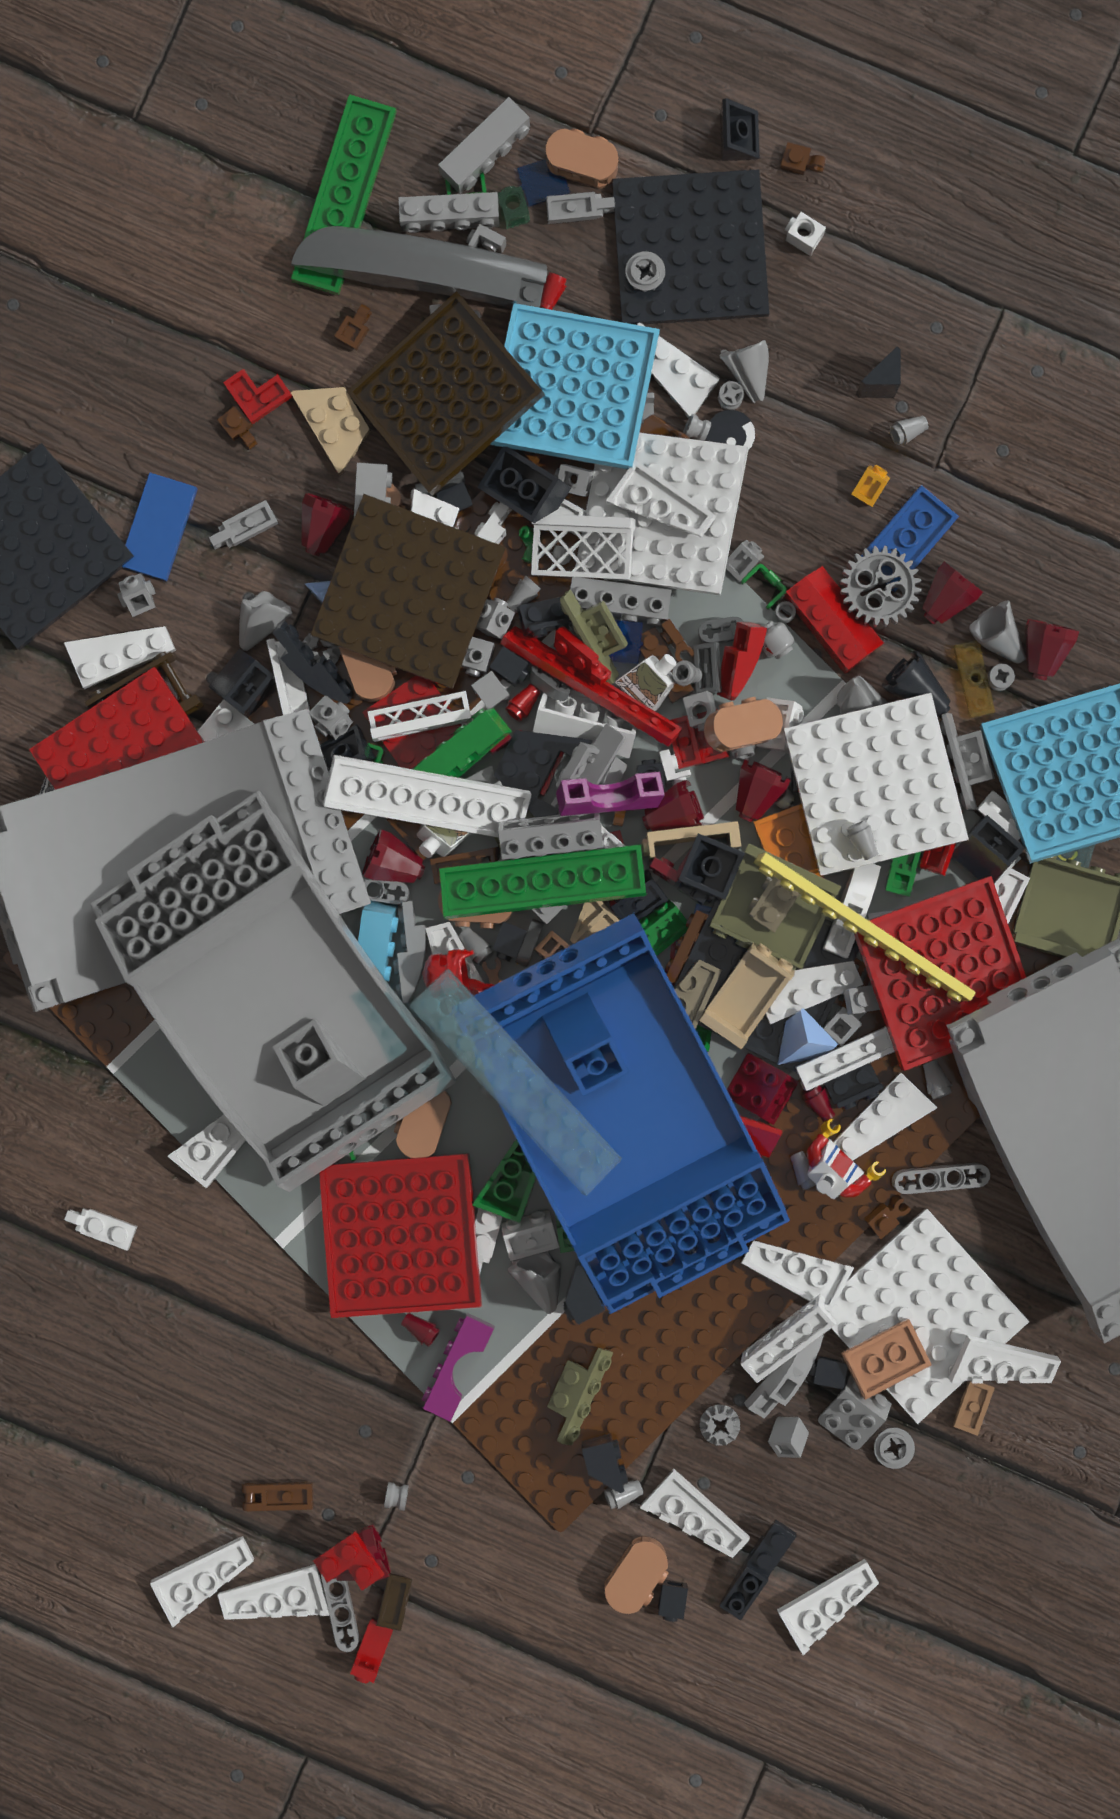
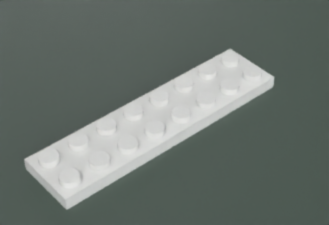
M334 755L323 798V806L499 837V822L525 819L532 794L530 791Z

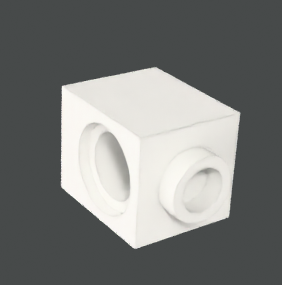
M800 212L797 219L791 218L785 229L788 232L786 241L811 256L822 239L826 227ZM806 229L810 235L801 236L798 230Z

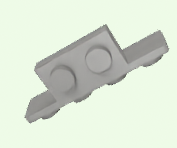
M942 714L943 720L940 721V726L943 734L948 737L947 752L950 759H953L956 768L953 769V774L956 782L960 783L962 789L960 793L962 806L966 807L968 811L976 810L977 805L971 785L995 779L983 732L979 730L958 737L952 714Z
M604 725L593 745L580 742L579 746L573 750L572 758L561 771L555 786L559 787L561 780L584 778L588 782L598 785L626 737L612 726Z

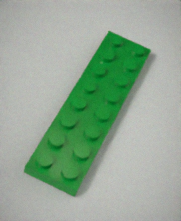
M349 94L304 239L313 232L326 227H361L397 113L396 108ZM295 267L291 280L294 283L339 296L344 278Z
M641 845L439 868L444 919L647 896Z

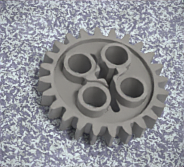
M874 546L871 554L865 548L863 550V558L859 554H855V562L849 561L847 563L850 570L844 569L842 575L847 577V579H841L840 581L841 585L846 586V588L840 591V594L847 595L842 603L851 604L848 612L856 611V620L861 616L865 617L864 625L869 620H873L874 627H877L879 621H882L883 626L887 627L889 620L896 625L898 623V616L903 620L907 617L905 610L908 612L914 610L910 603L917 604L919 601L914 596L921 592L920 588L915 587V585L921 582V579L914 578L918 569L911 570L909 568L913 563L912 560L906 563L903 561L906 556L905 553L900 557L896 556V548L891 554L888 553L887 546H884L881 552L878 551L877 546ZM884 565L891 567L893 574L890 576L884 575L881 572V567ZM866 575L870 579V584H860L858 576ZM894 578H901L900 581L886 585L883 591L881 588H878L865 596L860 595L861 592L875 588L877 583L883 585ZM891 589H900L903 594L902 598L893 597ZM872 597L878 599L880 607L872 608L868 604V599Z

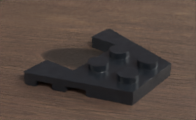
M515 730L494 776L505 787L530 791L532 795L528 810L535 817L558 815V808L538 799L560 752L572 756L573 750L579 746L580 742L591 745L594 742L590 739Z

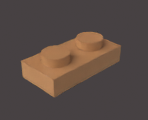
M968 1381L952 1426L978 1436L994 1387L985 1383H972Z

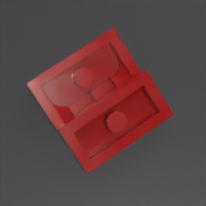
M707 711L698 713L697 717L699 719L704 718ZM687 715L670 720L682 727L680 735L672 743L679 769L730 757L729 751L718 752L708 744L704 731L690 727Z

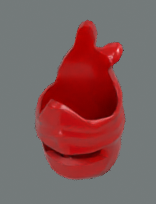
M455 949L448 951L446 955L442 953L432 954L426 960L422 972L425 986L433 998H438L441 994L451 993L459 998L460 1003L494 986V984H485L479 980L468 978L465 958L475 954L473 950Z

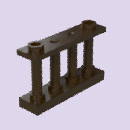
M166 651L159 653L150 664L104 691L102 689L94 691L88 696L90 699L85 701L86 706L91 709L151 668L156 667L157 670H163L179 698V704L187 716L204 707V704L196 694L193 696L187 694L170 664L177 660L171 651L169 653H166Z

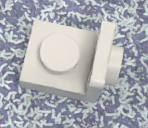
M669 749L659 752V759L663 766L666 783L672 782L674 786L676 783L687 780L686 778L691 776L690 770L675 773V769H679L675 754L670 755Z

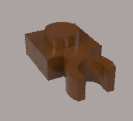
M899 1194L891 1199L888 1207L882 1203L864 1218L880 1239L900 1224L896 1219L897 1217L904 1216L911 1210L907 1204L899 1207L904 1201Z

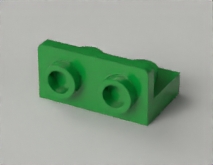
M669 899L639 920L656 956L688 930L686 927L687 919Z

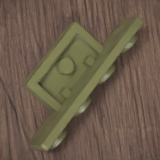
M568 590L560 598L561 608L570 617L575 633L582 638L584 644L599 655L598 661L611 671V677L606 682L613 684L619 673L609 655L625 648L628 642L604 601L582 610L573 592Z
M598 1348L589 1369L573 1361H567L547 1406L567 1418L557 1442L573 1445L578 1439L583 1420L590 1412L591 1402L600 1390L603 1375L611 1365L612 1351Z

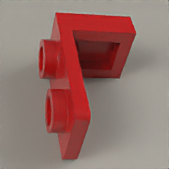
M370 1619L350 1672L351 1675H354L355 1680L365 1684L375 1682L393 1629L376 1626L377 1620Z

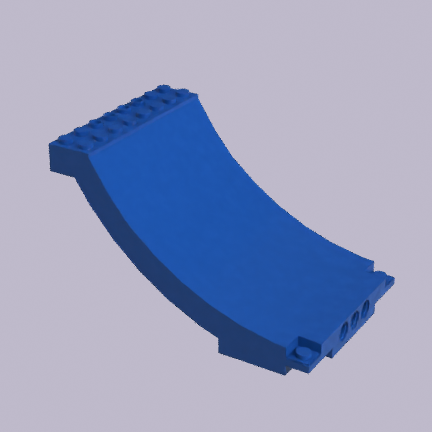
M634 913L451 1007L456 1022L467 1040L531 1168L566 1232L582 1266L610 1314L654 1291L659 1298L749 1252L746 1243L790 1221L761 1156Z

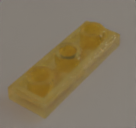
M976 640L954 645L953 648L969 718L995 713L980 644ZM972 675H976L978 677L977 683L971 680Z

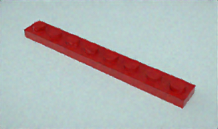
M514 626L503 636L500 644L511 652L518 654L532 665L546 671L554 678L572 687L573 690L590 698L594 703L603 706L617 717H621L634 725L635 728L652 736L658 742L669 747L680 735L682 727L610 683L604 682L602 685H598L593 682L586 673L577 669L574 663L564 655L559 654L556 650L533 638L531 635L524 637L523 630Z

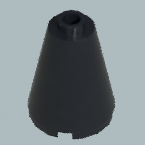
M917 650L909 653L912 658L908 661L905 658L900 660L885 678L888 683H882V687L885 691L901 700L931 693L937 717L942 718V714L948 713L950 710L949 704L951 700L922 655Z

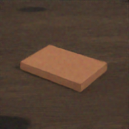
M905 1319L841 1352L864 1400L932 1365L909 1319Z

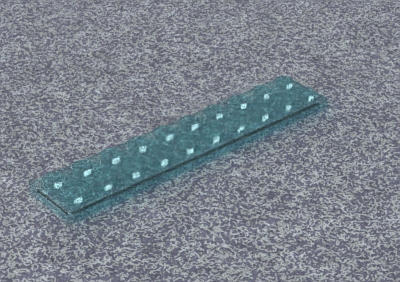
M449 969L445 970L409 1005L583 1195H588L622 1160L615 1150Z

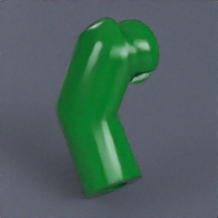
M523 526L519 530V536L526 546L522 560L532 564L534 529L529 526Z

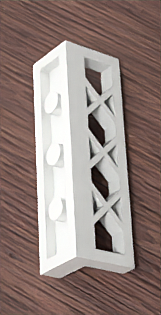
M274 638L267 640L283 715L308 709L310 712L304 682L280 659L284 651H286L279 641L276 642Z
M466 691L368 711L370 730L374 742L472 721ZM462 698L464 709L452 712L447 709L452 700ZM447 701L444 706L439 704L441 702ZM434 704L441 709L438 715L426 717L422 714L427 705ZM417 707H422V708L420 709V711H417L416 709H414V708H417ZM409 709L417 714L414 720L405 722L398 720L403 710ZM397 712L395 717L389 713ZM385 714L392 719L389 725L376 727L374 716Z
M885 1026L795 1068L801 1079L802 1088L808 1091L894 1052V1048Z
M821 1294L742 1353L740 1365L756 1383L835 1326L836 1321L824 1308L825 1299Z

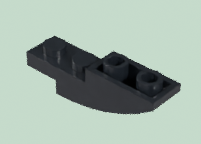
M285 620L277 625L273 634L286 650L280 658L298 678L319 693L345 704L350 702L354 694L352 692L353 688L346 679H342L337 673L338 669L331 659L327 660L324 655L315 660L312 649L301 642L298 638L297 630L292 625H288Z
M775 1519L764 1536L761 1535L725 1593L719 1607L741 1620L767 1584L770 1574L797 1537V1533Z

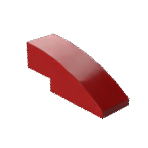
M737 622L733 646L724 647L721 665L722 693H717L718 696L734 701L743 690L758 662L764 645L767 627L751 622Z

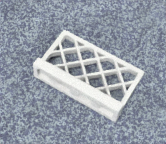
M549 514L536 523L532 522L534 524L531 575L630 580L633 530H635L636 520L627 517ZM540 530L550 531L555 537L546 548L540 542ZM555 531H563V532H562L560 535H557V533H556ZM569 531L574 532L580 538L571 548L561 539ZM579 532L587 533L584 536H582ZM592 533H599L604 541L594 550L586 539ZM604 533H612L608 538L604 535ZM617 534H627L626 545L618 551L610 540ZM559 541L567 552L556 560L549 550ZM581 543H584L591 553L581 562L573 551ZM608 543L616 554L605 563L597 552ZM546 553L554 564L548 570H538L539 559ZM569 555L579 564L571 572L566 571L560 565ZM594 555L603 565L596 573L590 572L584 565ZM618 557L625 563L624 574H615L609 567ZM556 567H558L561 571H553V570H554ZM582 567V569H583L585 572H577V571ZM605 569H607V570L609 571V573H602V572H603Z

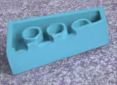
M370 901L371 904L365 905L362 910L358 943L383 978L389 982L392 967L388 966L389 958L393 957L395 942H392L393 933L397 932L399 918H396L398 905Z

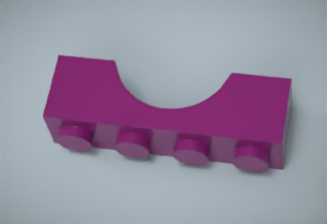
M660 772L635 774L627 780L608 785L592 784L586 778L561 780L556 791L560 816L657 808L665 795Z
M467 1313L465 1319L459 1318L454 1331L458 1332L454 1342L449 1340L443 1353L447 1355V1358L443 1365L438 1363L432 1376L436 1379L433 1388L428 1386L423 1395L422 1401L426 1402L424 1410L451 1422L463 1396L454 1383L453 1368L462 1356L471 1352H484L495 1328L494 1325Z

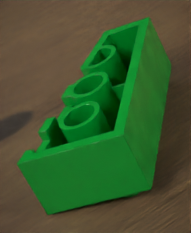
M482 708L471 717L473 721L468 725L460 726L453 733L454 736L451 739L445 740L435 749L436 751L421 760L413 770L459 778L512 731L494 708L487 710Z
M517 1138L472 1205L520 1223L537 1177Z

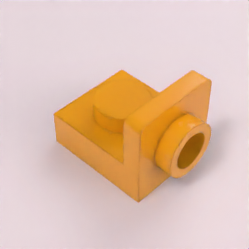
M869 465L852 495L873 507L890 479L887 476L888 472L878 465L874 467Z

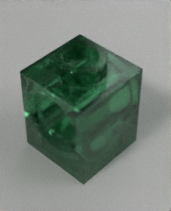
M508 186L497 193L506 229L530 222V214L521 186L516 188L515 186ZM510 202H517L519 207L510 209L507 205Z

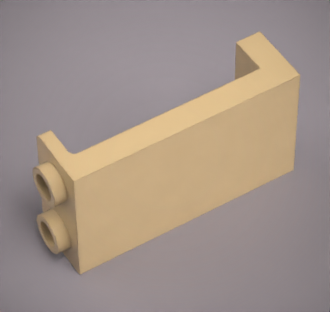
M738 821L647 832L646 839H642L643 857L648 856V860L651 862L655 859L654 846L694 842L698 833L711 839L726 838L728 846L739 850L741 848Z
M754 942L699 1020L740 1049L744 1047L748 1037L795 974L791 963L783 958L778 960L771 955L772 951L761 943L759 945H756Z

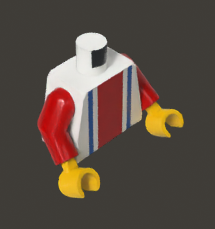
M830 1119L821 1125L822 1134H818L807 1149L806 1154L809 1164L807 1174L817 1184L818 1191L827 1194L831 1199H835L839 1195L844 1198L857 1197L872 1184L871 1180L880 1179L885 1174L886 1169L881 1173H877L874 1167L879 1162H874L867 1169V1175H864V1171L830 1139H827L829 1136L838 1133L841 1128L839 1124L831 1129L830 1122L833 1119Z

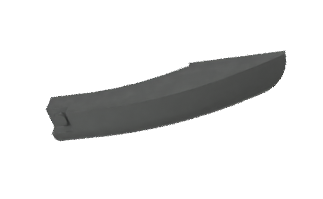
M344 226L322 228L307 236L298 246L291 266L385 288L394 287L452 296L457 291L462 298L511 309L513 308V303L540 308L543 286L546 283L547 265L435 239Z

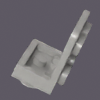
M850 1374L845 1380L844 1390L841 1389L840 1394L820 1414L818 1422L850 1447L858 1450L886 1421L892 1404L883 1395L878 1393L864 1400Z

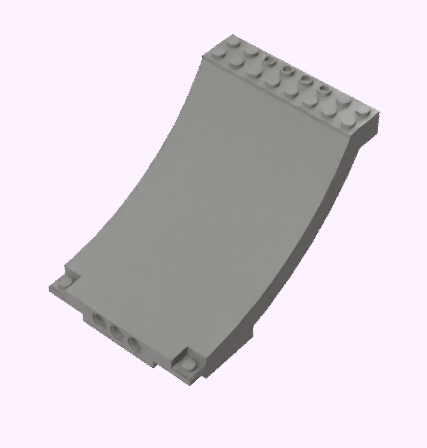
M308 709L268 719L156 759L0 806V925L13 964H18L33 1012L126 983L95 922L97 917L90 903L129 878L128 870L210 815L218 818L258 790L263 794L271 811L279 818L298 852L338 914L371 904L341 810L323 806L329 773Z
M259 790L218 818L210 815L128 870L129 878L90 903L97 917L95 922L125 982L135 988L172 1046L219 1109L265 1161L276 1185L288 1192H291L457 1083L435 1042L405 1007L367 956L322 890L279 818L271 811Z
M1120 938L1083 957L1076 952L987 997L989 1005L947 1025L951 1036L949 1042L968 1097L977 1107L991 1140L1038 1231L1082 1303L1090 1328L1103 1343L1120 1335Z

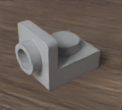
M479 224L476 230L473 229L467 239L468 246L478 248L481 242L486 250L503 253L507 245L506 237Z
M746 540L742 542L728 557L726 569L740 582L764 558V555L761 553L762 549L753 541L749 542Z

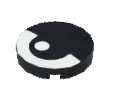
M724 410L717 413L710 420L711 427L706 441L747 446L748 451L751 449L755 439V428L751 420L744 413L736 410Z

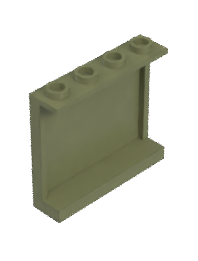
M748 843L725 901H721L710 924L714 928L712 933L725 939L730 935L737 939L736 944L746 949H749L753 942L756 945L761 943L772 951V956L779 959L783 958L791 963L794 971L797 967L803 969L804 962L823 925L826 915L822 913L823 909L818 905L814 904L812 906L803 901L800 894L775 933L749 917L751 911L748 907L755 896L758 898L762 896L765 889L761 887L768 878V876L758 870L759 866L754 861L759 854L767 853L834 898L838 895L841 886Z
M1057 856L1033 862L1028 875L1030 880L1024 890L1012 932L1016 945L1061 958H1066L1076 952L1083 957L1117 939L1120 929L1119 873H1115L1114 876L1105 874V869L1095 866H1091L1090 869L1081 867V862L1066 859V862L1057 860Z

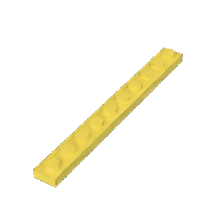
M761 853L757 856L754 863L759 866L758 870L762 874L770 878L772 876L776 877L781 881L779 884L791 892L793 890L797 891L802 895L801 899L812 906L814 904L818 905L823 909L822 913L827 917L841 920L844 922L843 927L852 933L859 932L865 936L863 940L873 947L880 946L886 950L884 954L895 961L901 960L907 964L905 966L907 970L916 975L922 974L927 978L926 982L937 989L943 988L948 992L946 995L956 1002L971 1001L976 993L975 991L769 854Z

